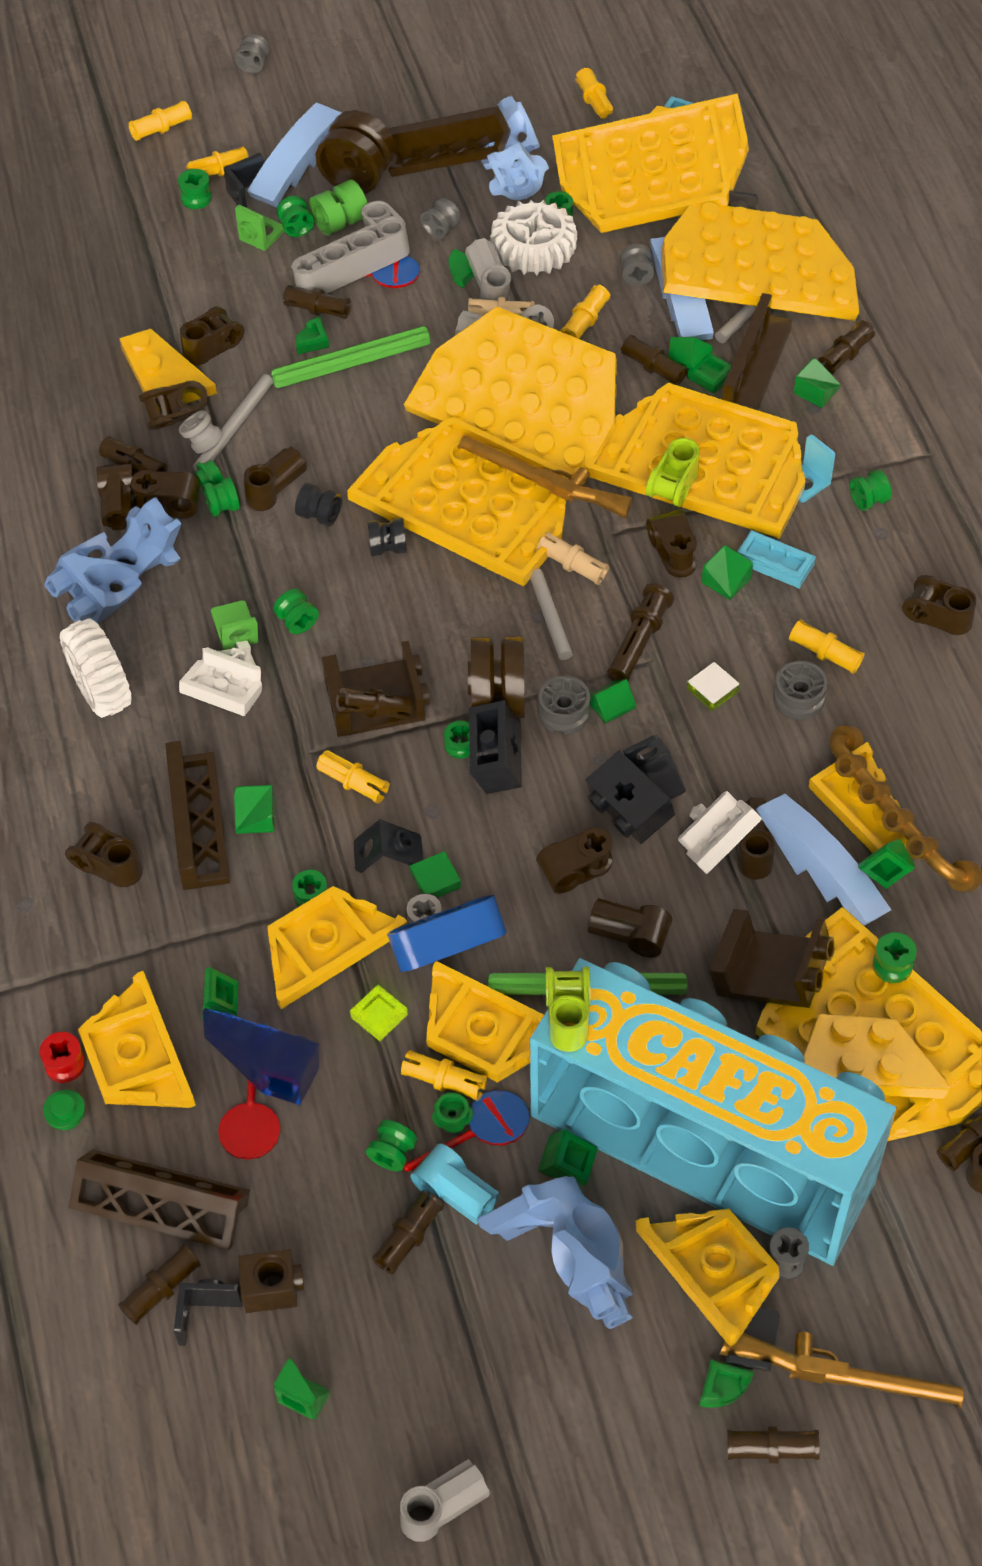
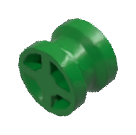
M189 169L179 175L180 199L186 208L201 209L208 206L211 202L210 180L205 171Z
M289 196L278 204L276 214L280 222H282L283 229L290 237H301L312 230L314 218L302 197Z
M880 469L870 471L867 477L857 476L850 480L849 489L852 500L861 511L871 509L875 503L884 504L891 500L890 483Z
M231 477L222 478L221 482L217 484L210 482L202 484L205 500L213 518L220 516L222 511L228 509L232 512L240 510L238 496Z
M297 588L284 592L276 600L273 607L274 614L280 620L285 621V627L291 634L295 635L308 631L314 626L319 617V610L312 603L307 602V596L301 589Z
M899 932L885 934L878 940L872 962L873 971L877 977L885 982L900 983L911 975L917 954L916 945L913 940Z
M382 1120L376 1129L378 1136L375 1141H371L365 1150L366 1155L382 1168L395 1172L402 1171L407 1163L405 1155L407 1151L415 1147L417 1137L409 1128L400 1123Z

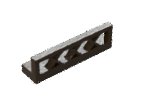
M499 106L391 127L388 129L395 140L396 152L388 171L391 177L488 159L487 155L493 152L504 151L511 130ZM495 142L494 146L485 147L488 144ZM412 158L406 163H403L404 159Z
M762 293L723 386L722 400L754 410H758L792 327L791 319L770 314L772 295Z
M181 741L165 743L178 867L183 890L229 884L214 752L184 756ZM208 765V773L199 782L186 775V768ZM188 786H189L190 788H192V790H191L189 793H188ZM199 794L212 801L202 814L190 807V804ZM212 815H214V821L209 819ZM203 825L216 832L206 845L193 838L194 834ZM216 846L218 849V853L214 851ZM195 849L199 851V853L196 856ZM206 857H209L219 863L220 872L198 875L197 867Z
M92 1149L77 1160L69 1208L229 1250L233 1246L238 1214L247 1206L250 1190ZM86 1179L99 1182L108 1198L100 1203L82 1199ZM113 1186L119 1187V1188H122V1189H120L119 1191H116ZM128 1190L138 1192L148 1208L140 1213L129 1211L120 1196ZM153 1197L161 1198V1200L156 1202ZM168 1201L179 1203L188 1218L179 1224L170 1222L160 1206ZM112 1202L115 1207L106 1204ZM193 1207H196V1208H199V1209H202V1210H200V1211H198V1212L196 1213V1211H195V1209H194ZM209 1211L226 1215L223 1235L209 1232L200 1217ZM150 1212H152V1214L154 1215V1217L147 1216V1214H149ZM192 1223L195 1228L186 1225Z

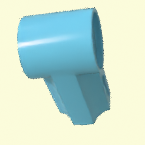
M441 1143L435 1146L410 1175L412 1182L421 1192L422 1190L430 1192V1199L433 1194L476 1225L478 1224V1218L493 1211L499 1199V1192L469 1171L462 1158L451 1148Z

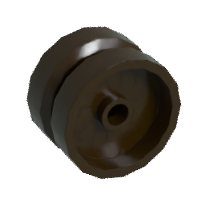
M358 110L344 111L335 118L328 133L320 142L315 153L316 165L322 176L331 185L337 186L352 179L360 186L363 193L367 194L375 189L384 171L392 161L396 152L395 140L383 122L371 114Z
M490 636L471 637V661H468V695L472 696V707L494 703L495 695H502V701H506L517 718H525L523 636H504L501 641V660H494V642Z

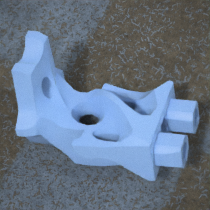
M509 96L498 104L511 130L504 151L493 152L487 155L488 159L481 160L486 170L493 169L495 173V178L489 184V189L493 196L504 195L511 200H523L539 191L543 183L544 173L549 167L546 160L541 156L529 154L530 151L539 148L540 143L521 102L516 103L513 97ZM520 132H524L527 135L526 140L523 142L518 141V134ZM492 142L485 147L494 146L495 142Z

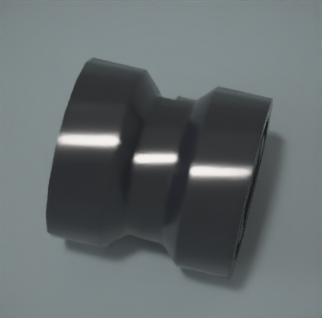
M305 483L296 499L295 514L305 519L313 517L320 524L332 526L340 513L342 495L332 490L324 492L317 485Z
M403 518L391 519L389 523H381L379 520L367 521L371 556L382 555L385 551H393L395 554L406 553Z

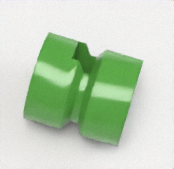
M350 179L333 187L332 192L326 190L311 197L309 204L316 225L323 234L329 236L344 229L346 223L352 225L363 220L361 212L364 205L367 204V200L360 186Z

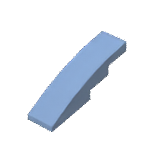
M316 102L294 124L273 150L248 188L247 192L254 199L277 208L288 187L291 185L296 188L308 165L315 167L316 150L324 136L328 133L335 118L342 112Z
M665 237L650 239L662 296L667 301L671 321L675 322L678 337H694L701 341L712 339L714 331L704 298L663 292L661 247Z
M783 794L756 809L795 873L799 875L807 870L827 902L837 897L842 906L864 926L891 911V908L868 875L858 868V863L843 845L819 821L788 795Z

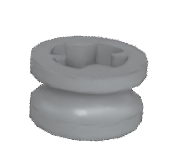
M430 894L414 896L407 904L408 924L428 917L423 915L421 918H418L417 911L425 913L431 910L432 915L442 912L440 901Z

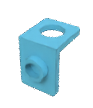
M812 434L806 439L802 470L805 478L810 479L813 486L803 491L799 499L802 503L830 485L833 474L835 452Z

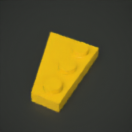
M151 328L119 338L121 348L143 393L155 388L169 387L194 380L205 387L207 397L217 394L216 384ZM193 392L186 393L182 397L185 404L200 399Z
M868 742L852 751L853 754L861 755L866 759L867 770L876 781L886 783L887 779L882 769H878L872 757L873 751ZM835 763L810 778L809 789L872 853L876 852L886 843L900 838L906 848L908 840L901 832H892L884 828L882 824L884 813L876 804L863 803L858 794L860 785L853 777L840 776L835 769ZM893 799L895 803L900 807L898 801Z

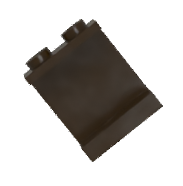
M409 641L401 642L403 660L341 672L336 654L321 657L325 685L338 737L425 721L424 705H430V697L427 684L419 683L418 676L423 675L419 654L412 655ZM341 688L359 691H369L372 688L380 689L383 693L391 695L410 696L413 701L412 713H408L410 716L408 719L381 716L378 719L368 718L367 714L340 712L336 706L337 694H340L339 690Z
M733 909L709 969L717 996L809 1008L815 992H820L822 988L825 963L830 961L834 954V938L829 936L825 919L816 920L812 934L808 938L755 931L749 911Z

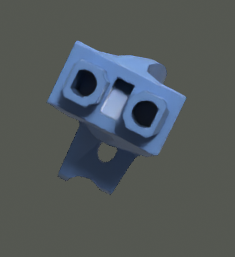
M156 497L144 504L141 509L134 507L130 510L126 517L127 529L125 535L111 547L106 540L108 536L103 532L59 557L55 570L47 577L44 586L53 597L57 598L67 591L73 596L74 600L68 603L66 610L74 622L78 620L83 621L91 618L98 624L103 622L127 602L141 587L142 582L139 577L145 571L159 564L170 566L179 562L180 557L174 550L173 545L182 523L178 519H172L167 515ZM95 549L102 552L101 558L87 557ZM119 584L122 586V590L115 593L110 591L109 586Z
M565 1176L539 1185H527L521 1188L523 1191L521 1196L477 1219L482 1229L491 1235L499 1234L506 1241L539 1226L553 1227V1263L557 1273L568 1286V1294L589 1308L593 1318L596 1320L603 1319L605 1326L609 1329L633 1318L625 1300L634 1294L633 1289L627 1284L624 1276L623 1242L619 1231L607 1211L584 1196L574 1177Z

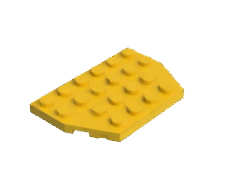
M738 94L552 136L562 192L572 196L573 204L601 233L681 216L690 204L702 205L705 202H713L718 206L728 205L729 192L734 190L749 151Z
M705 202L702 205L690 204L663 240L661 258L664 293L757 306L762 293L772 295V309L856 321L859 313L854 267L817 219H810L805 216L784 215L772 211H758L745 207L718 206L713 202Z
M495 307L435 350L405 401L404 407L406 411L436 424L452 417L460 419L557 465L573 475L578 468H585L590 456L594 458L605 442L607 445L616 429L617 358L613 352L500 307Z
M671 383L656 390L654 395L645 397L637 402V408L626 415L618 414L616 416V429L607 445L605 442L594 458L590 456L585 465V469L590 473V478L646 495L648 479L653 469L659 464L669 444L678 438L691 439L699 446L698 475L681 507L778 539L781 538L805 487V475L802 470L801 449L798 443L796 422ZM657 495L652 497L673 504V501Z
M452 417L439 423L434 428H427L418 432L417 438L402 445L395 442L387 446L347 490L348 500L390 521L394 518H403L404 528L524 587L530 580L534 569H539L548 558L547 548L541 546L537 550L541 538L545 537V533L550 532L562 540L567 500L552 494L550 490L537 485V483L462 448L458 449L461 438L467 435L541 470L545 468L550 471L563 470L567 473L570 472L460 419Z
M841 907L825 920L829 936L834 938V954L832 959L825 963L822 988L820 992H815L810 1007L766 1003L756 1026V1034L759 1037L762 1035H774L785 1039L797 1047L803 1054L809 1041L811 1029L819 1014L896 1019L945 1079L950 1090L944 1099L885 1096V1102L896 1106L887 1142L963 1123L982 1106V1031L913 969L911 975L900 983L885 982L877 977L873 971L872 962L879 939L844 907ZM812 931L805 937L810 938Z

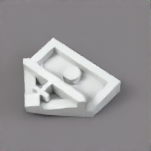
M248 641L236 642V648L216 651L209 647L202 648V660H197L179 681V692L245 716L262 692L261 669L253 660Z
M726 791L708 808L702 803L693 807L689 816L694 822L679 836L678 841L688 850L686 854L708 874L762 818L743 800L737 801Z

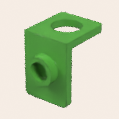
M241 205L235 208L239 239L266 251L284 232L281 223ZM265 226L273 229V232L267 236Z
M245 601L233 602L211 609V615L223 650L236 648V642L248 641L249 645L258 643L257 620L255 617L251 618Z

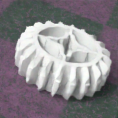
M531 199L527 204L518 201L516 207L507 206L505 212H498L497 219L493 221L490 241L494 244L502 266H509L511 272H515L518 269L522 270L523 275L527 272H534L536 276L540 271L550 274L552 268L561 269L563 263L570 262V257L575 253L577 230L573 216L567 215L566 209H558L556 203L546 205L544 200L540 203H533Z
M88 618L83 621L78 620L60 632L62 652L65 655L66 662L77 686L92 711L103 718L121 712L123 708L131 705V691L125 677L126 674L122 669L115 650L112 648L109 639L105 636L104 631L100 629L99 624Z

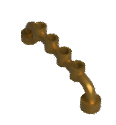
M842 725L835 728L831 733L829 741L830 749L837 758L835 769L840 776L853 777L860 785L858 791L859 798L863 803L876 804L884 813L882 816L884 828L892 832H901L908 840L906 849L912 859L925 860L937 874L948 881L952 889L959 892L976 890L982 882L980 866L970 860H958L952 864L945 860L938 852L939 845L936 839L922 834L914 824L913 813L908 809L900 808L890 797L891 790L888 784L876 781L867 770L866 759L861 755L852 753V751L864 744L862 732L854 726Z

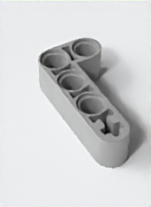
M384 201L367 203L361 212L364 228L294 260L291 268L296 287L311 291L315 288L322 289L325 294H328L403 259L410 252L404 219Z

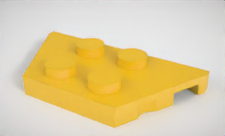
M332 886L267 926L276 998L280 1009L288 1006L390 942L387 933L408 924V921L400 915L393 918L377 911V905L363 899H354L349 893Z
M435 961L432 967V988L426 1037L427 1047L480 1074L486 1075L487 1078L497 1083L530 1064V1038L544 1017V1014Z
M144 971L138 972L132 977L134 983L119 997L114 994L103 1005L102 1010L97 1015L91 1016L78 1028L105 1104L194 1107L196 1106L194 1097Z
M819 1014L809 1035L808 1044L803 1052L806 1065L834 1078L842 1072L859 1074L874 1082L883 1091L885 1096L944 1099L950 1090L945 1079L896 1019Z
M730 1209L711 1210L704 1214H675L676 1221L650 1224L649 1217L637 1220L636 1231L726 1343L730 1347L735 1345L779 1279V1266Z

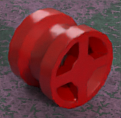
M56 1032L43 1040L39 1055L47 1076L58 1083H69L76 1080L85 1068V1058L78 1039L73 1034L67 1032ZM68 1051L67 1055H57L58 1053Z

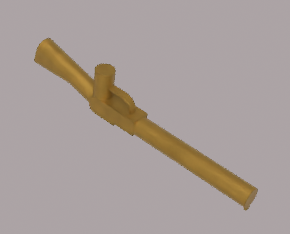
M464 435L460 440L458 449L462 448L537 483V485L550 490L552 494L570 501V503H573L574 499L594 503L627 519L632 505V497L583 487V484L590 477L588 470L583 467L578 468L573 475L563 470L550 471L545 468L541 470L467 435Z
M799 1332L795 1335L794 1354L745 1333L731 1347L725 1341L720 1355L727 1356L729 1354L772 1363L791 1372L790 1380L797 1378L821 1384L823 1382L839 1385L846 1384L957 1404L958 1408H962L963 1387L849 1367V1363L838 1361V1358L832 1352L813 1348V1335L808 1332ZM812 1354L827 1356L832 1360L813 1357Z

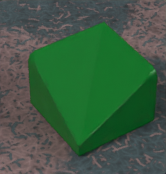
M812 358L796 375L794 394L823 408L840 389L841 384L817 359Z
M724 545L703 566L701 583L731 600L752 579L753 562Z
M273 786L235 787L236 834L274 832L275 798Z
M291 1358L287 1360L273 1384L278 1403L312 1420L317 1419L330 1396V1391L327 1388L302 1377Z

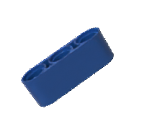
M487 895L398 927L388 932L387 935L400 972H405L505 935L507 931L495 896Z

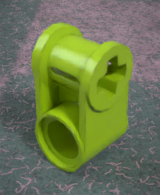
M678 438L669 444L662 459L653 469L646 486L647 496L653 497L657 495L673 501V505L677 507L682 506L689 489L698 475L699 446L695 441L688 438Z
M546 967V1006H548L550 1042L560 1051H577L588 1040L590 967H582L581 971H554L553 967ZM563 1022H574L575 1025L567 1026V1025H563L562 1023H563Z

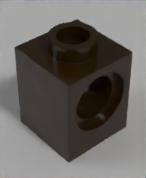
M291 1249L238 1256L241 1298L246 1313L298 1307L296 1291L304 1290L302 1264L294 1265ZM272 1275L283 1278L275 1286H265L262 1284L267 1277Z

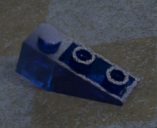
M205 1008L203 1011L204 1037L261 1093L301 1105L319 1070V1043L313 1042L304 1036H294L275 1030L266 1024H256L237 1018L228 1012H218Z

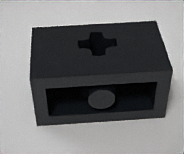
M505 700L470 707L471 776L486 794L521 788V722Z
M620 750L585 779L590 792L587 798L594 808L600 813L607 811L614 818L612 822L617 830L626 838L632 835L640 844H643L675 816L671 799Z

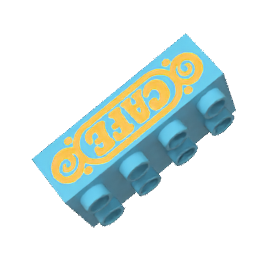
M579 958L572 971H581L582 967H590L588 1040L581 1049L573 1052H564L555 1048L549 1038V1013L547 1010L530 1038L531 1117L559 1131L566 1129L598 1147V1150L719 1210L730 1209L739 1220L771 1236L779 1229L785 1227L796 1228L808 1239V1254L834 1266L876 1183L896 1106L885 1102L883 1091L864 1076L851 1072H842L834 1078L806 1065L801 1051L785 1039L774 1035H762L756 1041L726 1027L727 1022L723 1015L704 1001L686 998L679 1005L651 992L647 980L639 972L627 965L611 962L603 969ZM563 1022V1023H562L563 1025H567V1026L575 1025L574 1022Z

